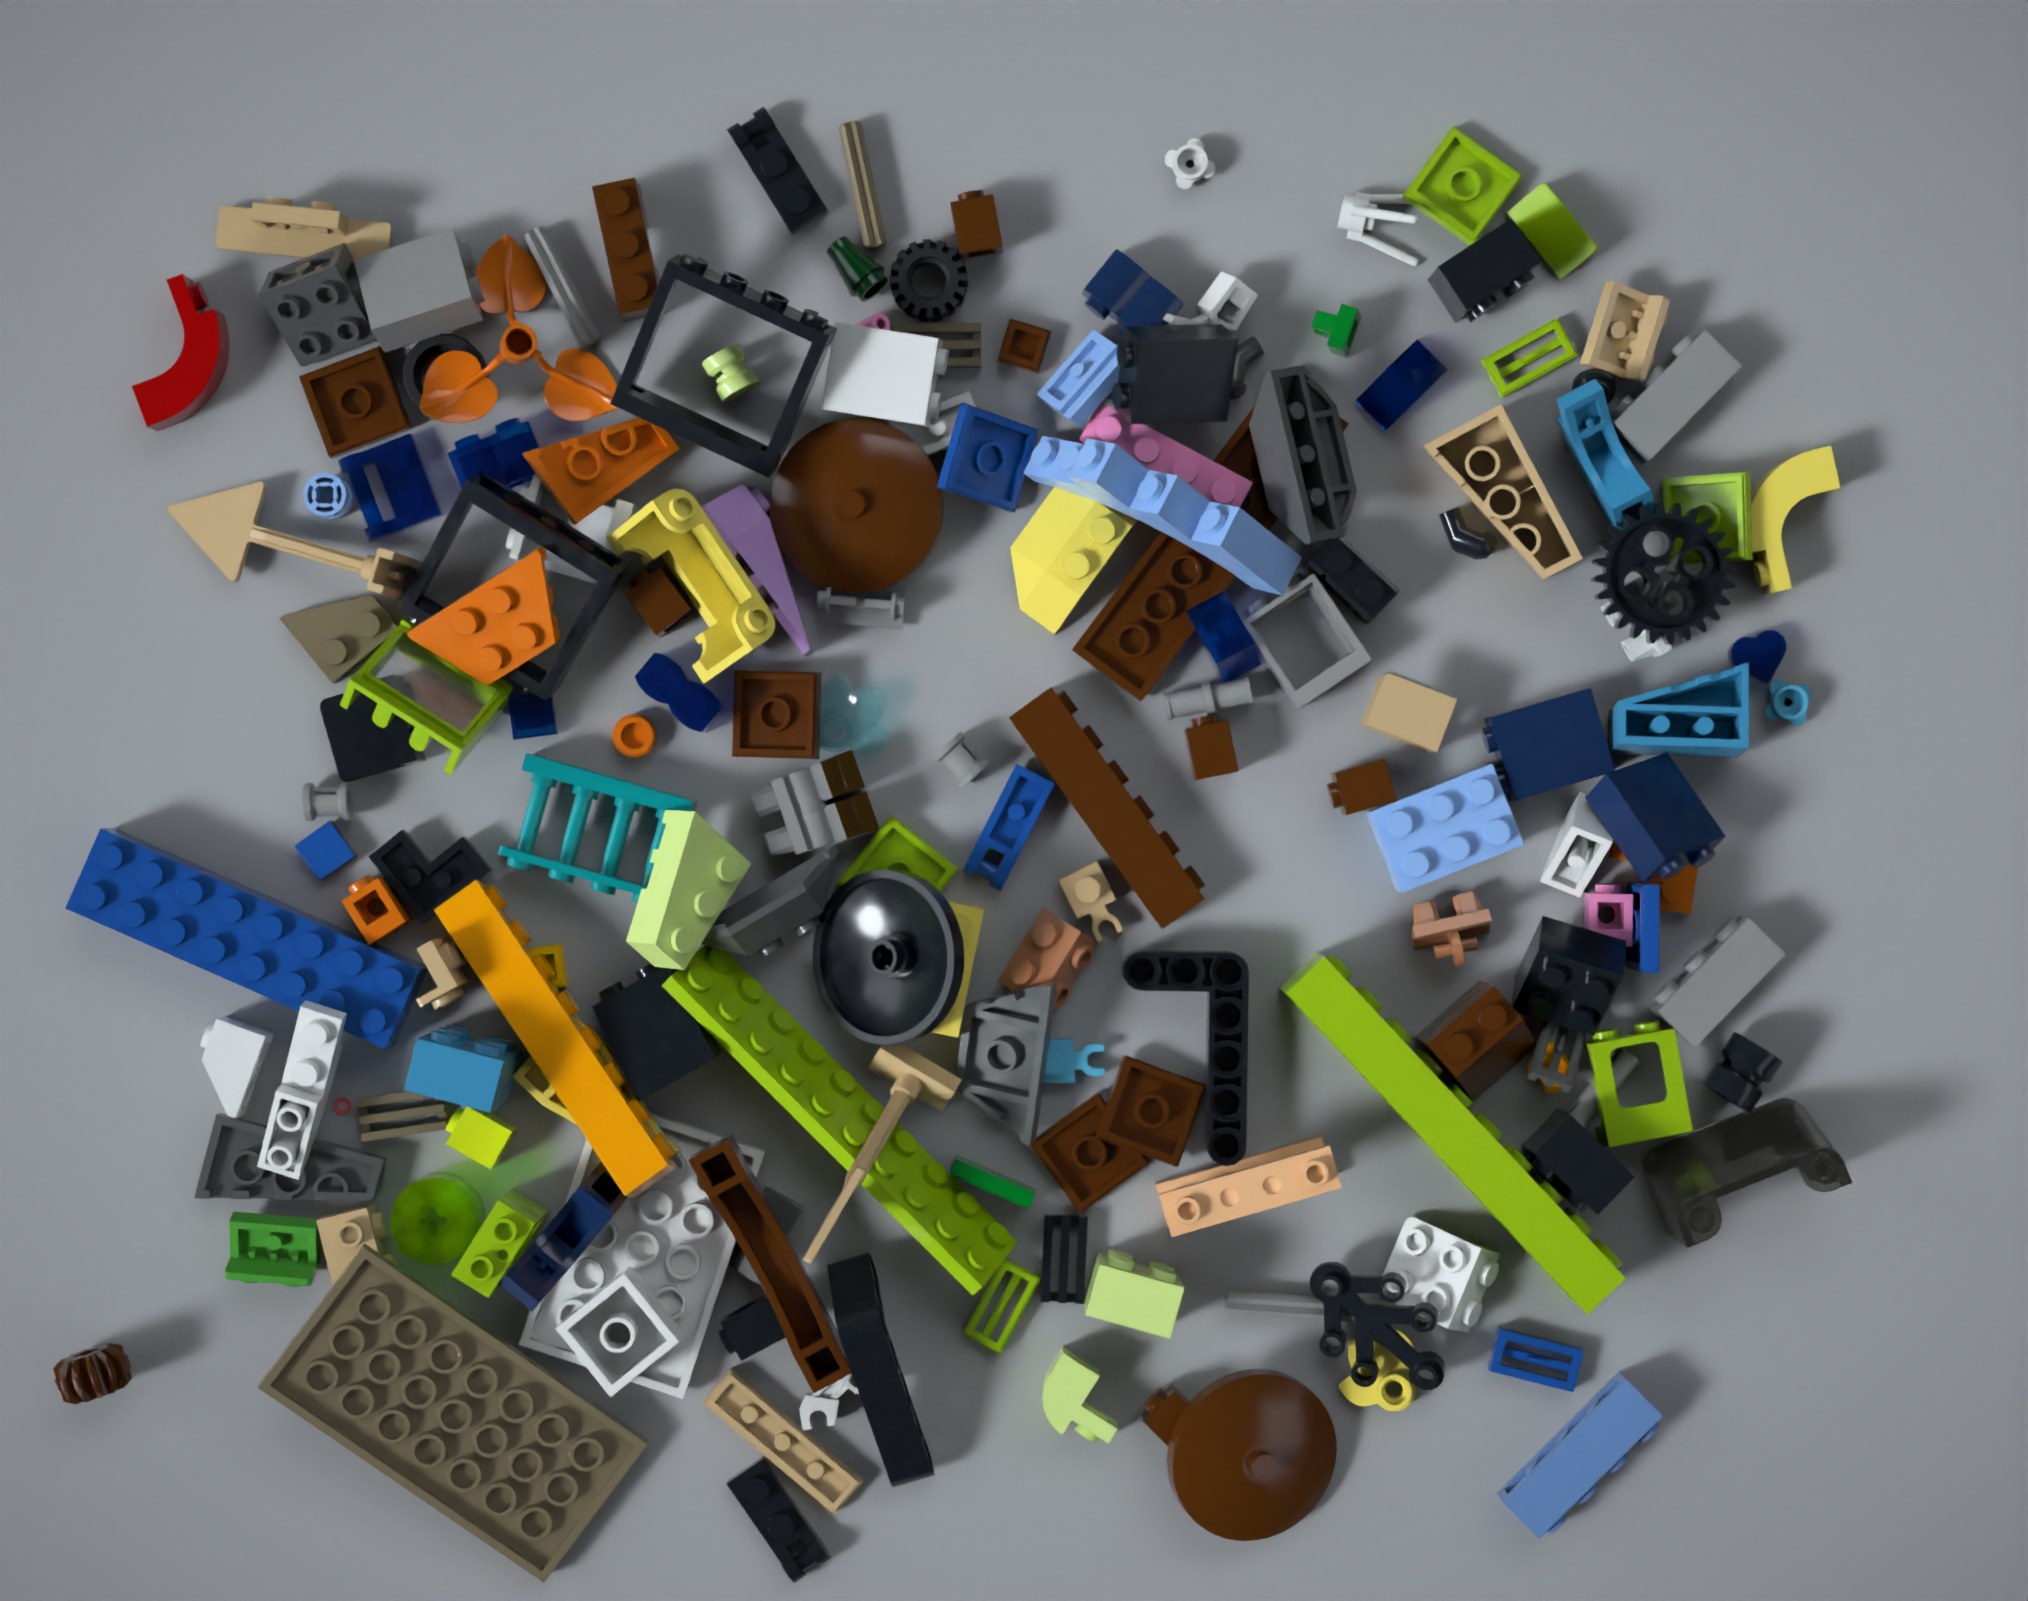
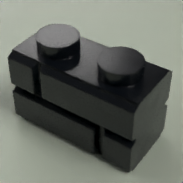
M1344 537L1326 540L1303 565L1311 574L1314 573L1318 580L1346 607L1351 606L1353 613L1365 624L1370 623L1400 591Z

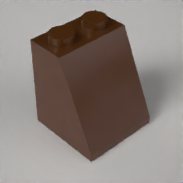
M1481 980L1415 1036L1472 1102L1536 1047V1041L1524 1019L1494 985Z

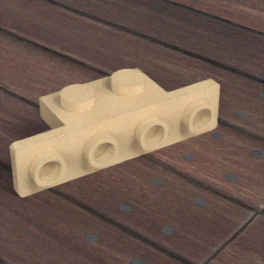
M267 197L266 203L253 202L252 208L220 206L215 246L220 250L304 259L345 243L353 256L351 264H354L355 259L391 248L392 226L386 222L348 219L343 213L336 211L335 204L311 201L310 208L293 206V200Z

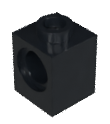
M766 1294L725 1315L721 1321L723 1329L719 1331L720 1338L730 1354L736 1352L741 1361L785 1338V1334Z

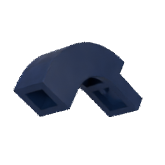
M602 1161L498 1283L532 1312L628 1199L627 1196H624Z

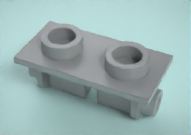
M820 585L817 595V622L903 630L907 586L893 585L874 592L850 593Z

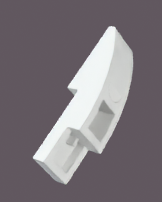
M307 1000L300 1006L282 1083L275 1092L257 1167L297 1180L300 1179L317 1134L343 1046L339 1044L347 1013Z

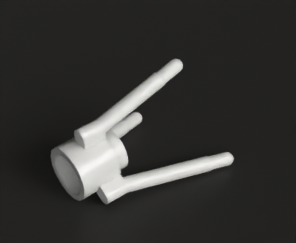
M1357 191L1355 196L1344 194L1337 228L1348 230L1346 239L1361 241L1412 266L1419 264L1417 258L1363 232L1364 229L1373 230L1375 219L1411 224L1417 223L1418 217L1416 215L1377 209L1378 205L1376 204H1410L1402 198L1403 194H1367Z

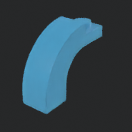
M1594 379L1557 398L1561 416L1557 417V421L1566 446L1588 491L1608 523L1623 530L1624 527L1620 517L1628 514L1637 521L1636 508L1644 506L1650 516H1652L1655 504L1652 491L1629 460L1619 441L1611 420L1604 389L1598 381Z

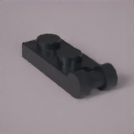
M763 106L752 113L754 118L741 126L739 123H736L728 128L727 131L788 230L793 234L827 213L828 210ZM764 132L770 143L755 151L750 140Z
M761 1457L727 1481V1486L781 1562L788 1577L794 1583L806 1576L805 1570L816 1563L820 1566L831 1558L826 1546L764 1457ZM801 1538L807 1549L795 1556L789 1545Z

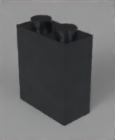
M1222 324L1124 326L1123 341H1120L1117 347V361L1120 366L1118 383H1115L1112 389V402L1115 410L1129 424L1227 422L1238 338Z

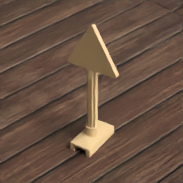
M261 481L172 504L167 508L171 516L225 576L233 582L240 580L247 553L252 543L361 574V578L368 581L366 590L398 600H402L406 594L402 592V587L408 567L419 569L422 561L379 547L376 556L368 555L365 558L258 526L257 520L267 490V484Z
M903 1044L881 1045L868 1069L894 1084L890 1090L892 1097L849 1169L843 1190L805 1254L804 1261L809 1264L812 1263L850 1196L866 1178L906 1106L913 1104L917 1097L942 1112L962 1079Z

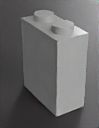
M453 227L354 260L370 327L384 353L483 321L479 303L486 301L485 294L478 276L472 277L470 268L476 266V261L468 241L461 243Z

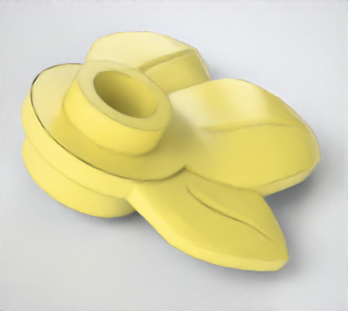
M1396 1330L1413 1347L1409 1338L1402 1331ZM1355 1338L1349 1341L1348 1359L1351 1368L1356 1361ZM1373 1340L1374 1360L1379 1367L1375 1383L1368 1387H1361L1355 1384L1351 1375H1349L1339 1383L1338 1387L1342 1394L1355 1405L1364 1407L1378 1404L1388 1411L1404 1410L1413 1402L1416 1394V1386L1409 1377L1410 1369L1385 1346ZM1366 1367L1358 1368V1372L1362 1376L1368 1377L1372 1375L1370 1369ZM1393 1381L1402 1385L1401 1392L1395 1396L1389 1395L1386 1392L1387 1384Z

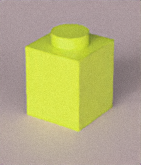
M458 1107L445 1129L451 1133L446 1145L485 1167L493 1169L498 1165L519 1127L492 1112L489 1113L466 1107L463 1110Z

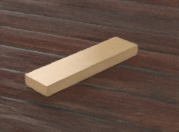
M733 1368L728 1371L703 1401L705 1406L834 1515L862 1483L863 1479L806 1430L803 1431L798 1423Z

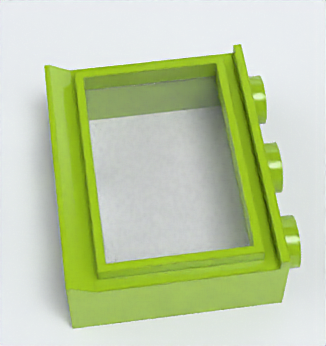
M403 617L400 624L354 676L350 677L340 706L347 710L361 693L377 702L372 720L378 727H387L396 714L414 726L409 743L416 751H423L432 738L451 749L452 752L444 772L452 775L503 713L514 686L502 678L487 686L419 645L406 634L417 625Z

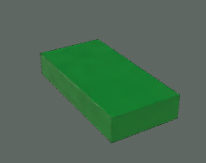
M959 1155L955 1156L950 1168L951 1176L1026 1209L1027 1207L1030 1208L1036 1194L1034 1188Z

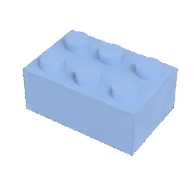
M1484 764L1398 798L1397 801L1365 811L1396 891L1400 893L1412 890L1524 845L1493 764Z

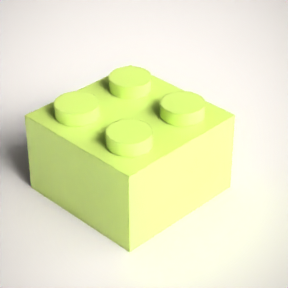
M1109 1249L1107 1255L1097 1253L1084 1299L1085 1315L1171 1339L1184 1292L1181 1276L1174 1272L1175 1267L1158 1261H1150L1149 1267L1140 1265L1132 1261L1133 1255L1114 1249Z

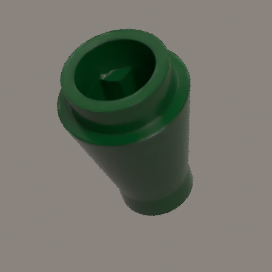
M846 236L837 239L827 249L826 253L832 259L852 297L857 296L862 302L867 301L877 295L887 284L888 278L883 274L884 267L851 243Z

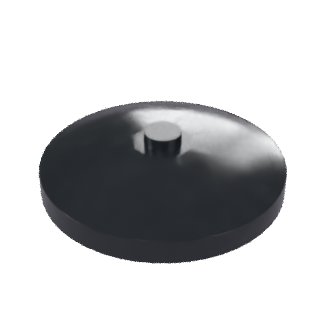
M873 870L859 874L845 882L827 902L825 910L819 918L821 924L817 925L814 935L813 971L821 999L833 1019L845 1031L862 1041L878 1045L904 1044L920 1039L933 1031L945 1019L954 1005L961 987L964 972V944L954 911L935 886L911 872L902 870Z

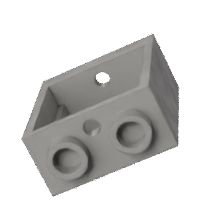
M1299 572L1291 578L1283 595H1280L1270 603L1263 596L1243 610L1247 618L1239 623L1240 627L1296 710L1372 660L1314 573L1304 579ZM1308 591L1349 654L1297 688L1256 625Z

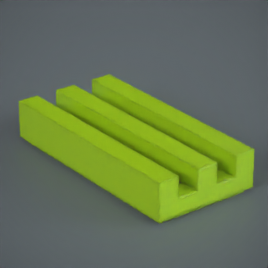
M1557 317L1483 358L1480 362L1483 368H1486L1489 374L1488 377L1492 384L1494 383L1497 393L1501 399L1578 356V353ZM1555 332L1557 338L1500 370L1497 369L1495 362L1547 333ZM1562 345L1565 353L1506 385L1503 380L1505 376Z
M1006 1257L994 1272L963 1330V1335L1001 1354L1040 1282L1041 1276L1035 1272L1032 1273L1020 1264L1017 1265ZM1006 1270H1008L1013 1275L982 1333H980L975 1328ZM1021 1278L1029 1281L998 1340L991 1339L990 1336Z

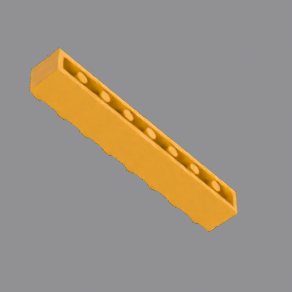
M478 880L473 881L434 909L435 913L624 1196L637 1197L677 1168L671 1159L676 1154L674 1148L661 1132L655 1135L647 1123L651 1115L641 1100L638 1102L636 1097L630 1098L622 1086L627 1082V1079L614 1061L607 1063L599 1052V1049L603 1047L600 1038L589 1025L583 1028L575 1016V1013L579 1011L577 1004L566 990L558 991L551 980L556 974L548 961L541 954L537 957L533 954L527 943L532 941L530 934L518 919L513 922L504 910L508 906V902L494 884L488 887V885Z

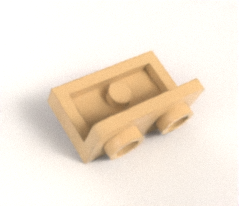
M1605 281L1580 364L1591 369L1604 370L1611 374L1613 378L1621 381H1644L1654 364V351L1660 332L1667 322L1670 298L1662 295H1647L1616 281Z
M445 936L430 940L416 948L438 986L416 999L420 1007L432 1004L434 1009H437L465 995L461 987L471 982V979L463 967L467 963V959L455 941L450 943Z

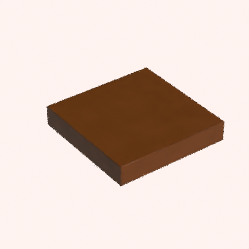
M380 346L299 376L328 456L331 459L413 429L387 358Z
M735 670L732 757L819 759L822 672Z
M1123 1056L1095 1138L1178 1167L1206 1085L1135 1058Z
M1099 1092L1036 1136V1141L1030 1145L1079 1213L1150 1163L1144 1155L1095 1138L1107 1104Z

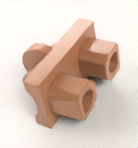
M1474 891L1457 894L1452 897L1455 916L1440 919L1435 901H1426L1413 905V926L1411 931L1413 949L1418 950L1433 946L1436 959L1452 956L1455 967L1465 965L1464 952L1479 949L1476 936L1489 934V923L1492 922L1489 908L1482 910V906Z

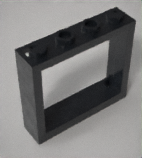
M685 253L683 256L677 254L667 261L610 404L769 478L780 465L837 328L827 324L829 320L818 316L819 312L810 309H804V312L788 306L789 300L776 292L764 290L762 294L747 287L748 280L735 273L725 271L722 275L707 268L708 262L701 257L696 259ZM678 280L812 342L768 446L636 385Z
M480 470L466 480L398 609L407 614L408 619L412 623L418 625L444 608L424 594L473 504L538 545H543L546 550L598 581L548 672L528 660L505 675L518 683L519 688L527 695L547 701L561 686L630 563Z

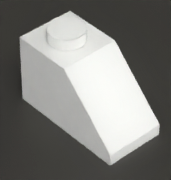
M1581 791L1563 820L1540 882L1579 898L1614 840L1585 798L1588 794Z
M224 1016L217 1018L215 1024L210 1022L207 1025L200 1044L201 1047L205 1048L201 1060L226 1114L230 1117L238 1118L246 1114L275 1033Z

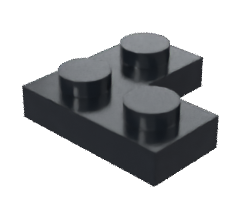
M401 830L369 856L370 860L422 924H426L437 915L434 909L473 881L481 880L493 870L466 836L461 837L431 862L407 831Z

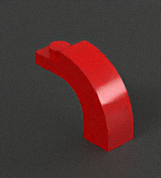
M184 274L166 280L183 324L184 344L181 354L174 365L163 374L132 386L146 426L155 431L174 426L193 416L203 408L218 389L225 374L229 358V332L224 314L216 309L205 312L203 308L209 307V303L203 287L199 282L194 283L192 279Z

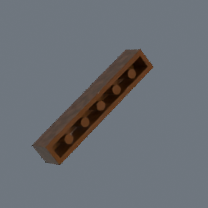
M1050 687L1010 716L1009 719L1158 925L1163 929L1205 899L1199 891L1205 884L1191 865L1183 869L1174 855L1180 850L1166 830L1158 834L1148 820L1155 815L1143 798L1138 795L1132 799L1123 786L1129 779L1117 762L1113 760L1107 764L1097 751L1104 745L1088 724L1082 729L1072 715L1078 709L1067 693L1062 690L1056 694L1053 688Z

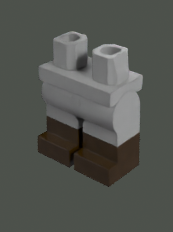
M852 750L771 780V786L765 787L751 795L758 818L781 810L785 821V827L764 834L771 855L787 854L793 851L797 855L879 829L867 792L830 805L826 804V800L865 787Z

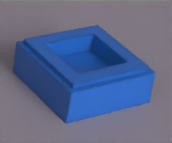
M333 821L327 822L295 845V848L319 881L324 880L357 856Z

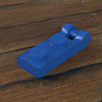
M1016 764L962 872L973 878L977 874L990 881L989 886L1001 891L1055 783ZM989 847L1004 854L999 866L983 859Z

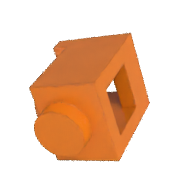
M369 874L348 887L351 895L341 900L369 945L380 942L413 921L385 877H378L373 880ZM375 898L381 899L384 903V911L380 915L374 914L370 907L371 902Z

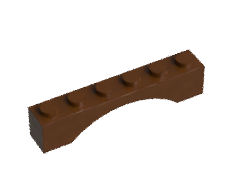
M731 1133L694 1153L688 1161L709 1200L727 1224L755 1272L776 1314L792 1354L813 1393L851 1374L852 1372L838 1330L733 1134Z

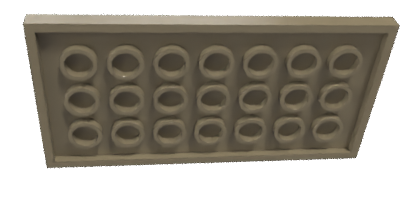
M365 1243L258 1386L267 1395L543 1583L648 1445V1440Z

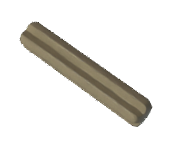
M860 121L846 122L840 125L839 131L863 244L866 249L881 248L886 245L887 240L862 123Z

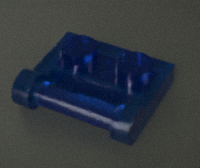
M409 433L338 460L342 474H347L366 521L368 528L364 531L369 542L379 541L444 516L412 434ZM373 464L376 465L396 517L388 521L383 520L364 471L365 467Z

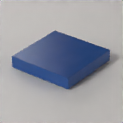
M960 404L937 488L1008 512H1015L1025 479V474L1023 473L1031 458L1038 429L969 404Z
M1629 882L1627 884V893L1633 894L1632 947L1626 946V966L1628 969L1642 973H1659L1660 885Z

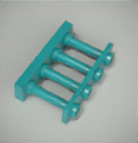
M526 753L521 770L532 773L530 781L534 782L516 848L500 845L498 854L508 857L506 865L518 869L532 871L533 864L550 869L548 877L560 881L573 883L575 876L590 880V889L602 893L615 895L617 888L632 892L631 900L638 903L641 889H647L654 866L653 863H650L653 849H659L666 826L661 823L665 810L695 811L698 801ZM558 780L574 785L572 793L576 794L558 859L533 853V848L551 787H556ZM599 793L616 797L614 805L617 806L600 869L595 871L575 865L574 863L592 800H597ZM640 805H645L657 809L655 817L659 818L641 883L616 877L634 811L639 812Z

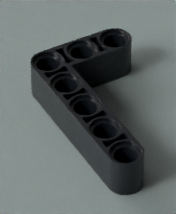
M1143 949L1132 951L1125 957L1121 967L1123 978L1132 988L1141 991L1207 992L1205 1146L1208 1154L1217 1164L1223 1166L1234 1165L1241 1161L1245 1155L1247 1137L1248 965L1242 957L1231 951ZM1138 958H1146L1153 964L1152 976L1143 982L1133 980L1129 974L1131 963ZM1180 959H1191L1196 965V975L1189 982L1177 981L1173 977V966ZM1226 959L1235 960L1240 969L1237 979L1230 983L1219 981L1216 975L1217 966ZM1223 1003H1233L1239 1010L1237 1021L1230 1026H1222L1216 1021V1010ZM1225 1046L1233 1047L1238 1052V1061L1230 1069H1221L1215 1063L1217 1051ZM1222 1090H1232L1237 1094V1105L1230 1112H1220L1215 1108V1097ZM1224 1133L1232 1134L1237 1139L1236 1149L1229 1155H1219L1214 1151L1215 1139Z
M870 1252L828 1264L827 1268L838 1334L892 1487L935 1475L930 1452L886 1326L880 1285Z

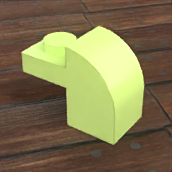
M1063 1346L1048 1368L1043 1380L1042 1401L1046 1417L1054 1429L1062 1435L1071 1421L1077 1423L1074 1429L1086 1439L1096 1443L1100 1438L1109 1444L1118 1430L1117 1421L1085 1401L1100 1377L1099 1369Z

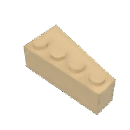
M1502 404L1423 445L1424 450L1542 580L1583 559Z

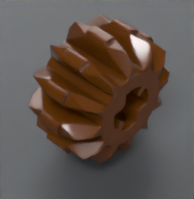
M115 1343L97 1345L61 1359L53 1368L56 1377L54 1381L58 1392H61L63 1402L71 1404L89 1402L124 1388L132 1379L129 1369L131 1365L122 1345Z

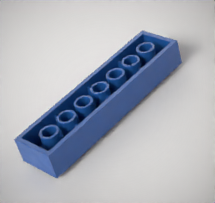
M100 828L65 908L297 1011L300 1010V1006L307 1000L345 1012L347 1017L343 1031L383 1049L395 1046L428 971L426 965L377 943L369 945L365 938L115 828Z

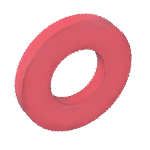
M339 1097L334 1102V1110L338 1114H346L351 1109V1102L346 1097ZM341 1101L346 1103V1108L344 1110H341L338 1107V1104Z

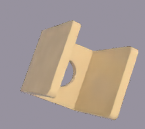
M1387 673L1378 678L1361 725L1366 729L1426 752L1437 753L1458 699Z

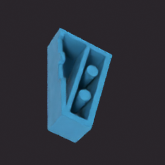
M1749 662L1719 673L1704 675L1675 686H1667L1617 701L1609 710L1608 748L1610 754L1661 755L1668 752L1671 756L1738 758L1749 749Z

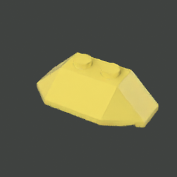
M1054 487L1010 547L1020 610L1055 635L1138 520L1086 497Z

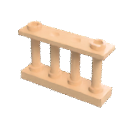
M1321 1135L1243 1157L1241 1161L1234 1165L1223 1166L1218 1164L1155 1183L1171 1237L1342 1188L1330 1145L1324 1146Z

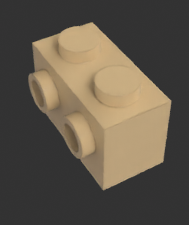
M375 1202L327 1214L316 1220L332 1285L364 1243L398 1266L395 1255L393 1253L388 1254L384 1237L388 1236V1225L382 1211L377 1212Z

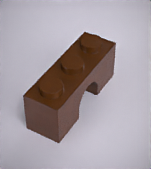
M634 177L592 186L619 315L625 322L645 318L660 278L650 247L647 230L649 225L640 185Z

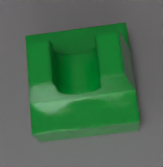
M1341 303L1337 316L1317 310L1311 327L1314 329L1315 334L1329 338L1327 346L1331 353L1347 358L1361 320V315L1357 308Z

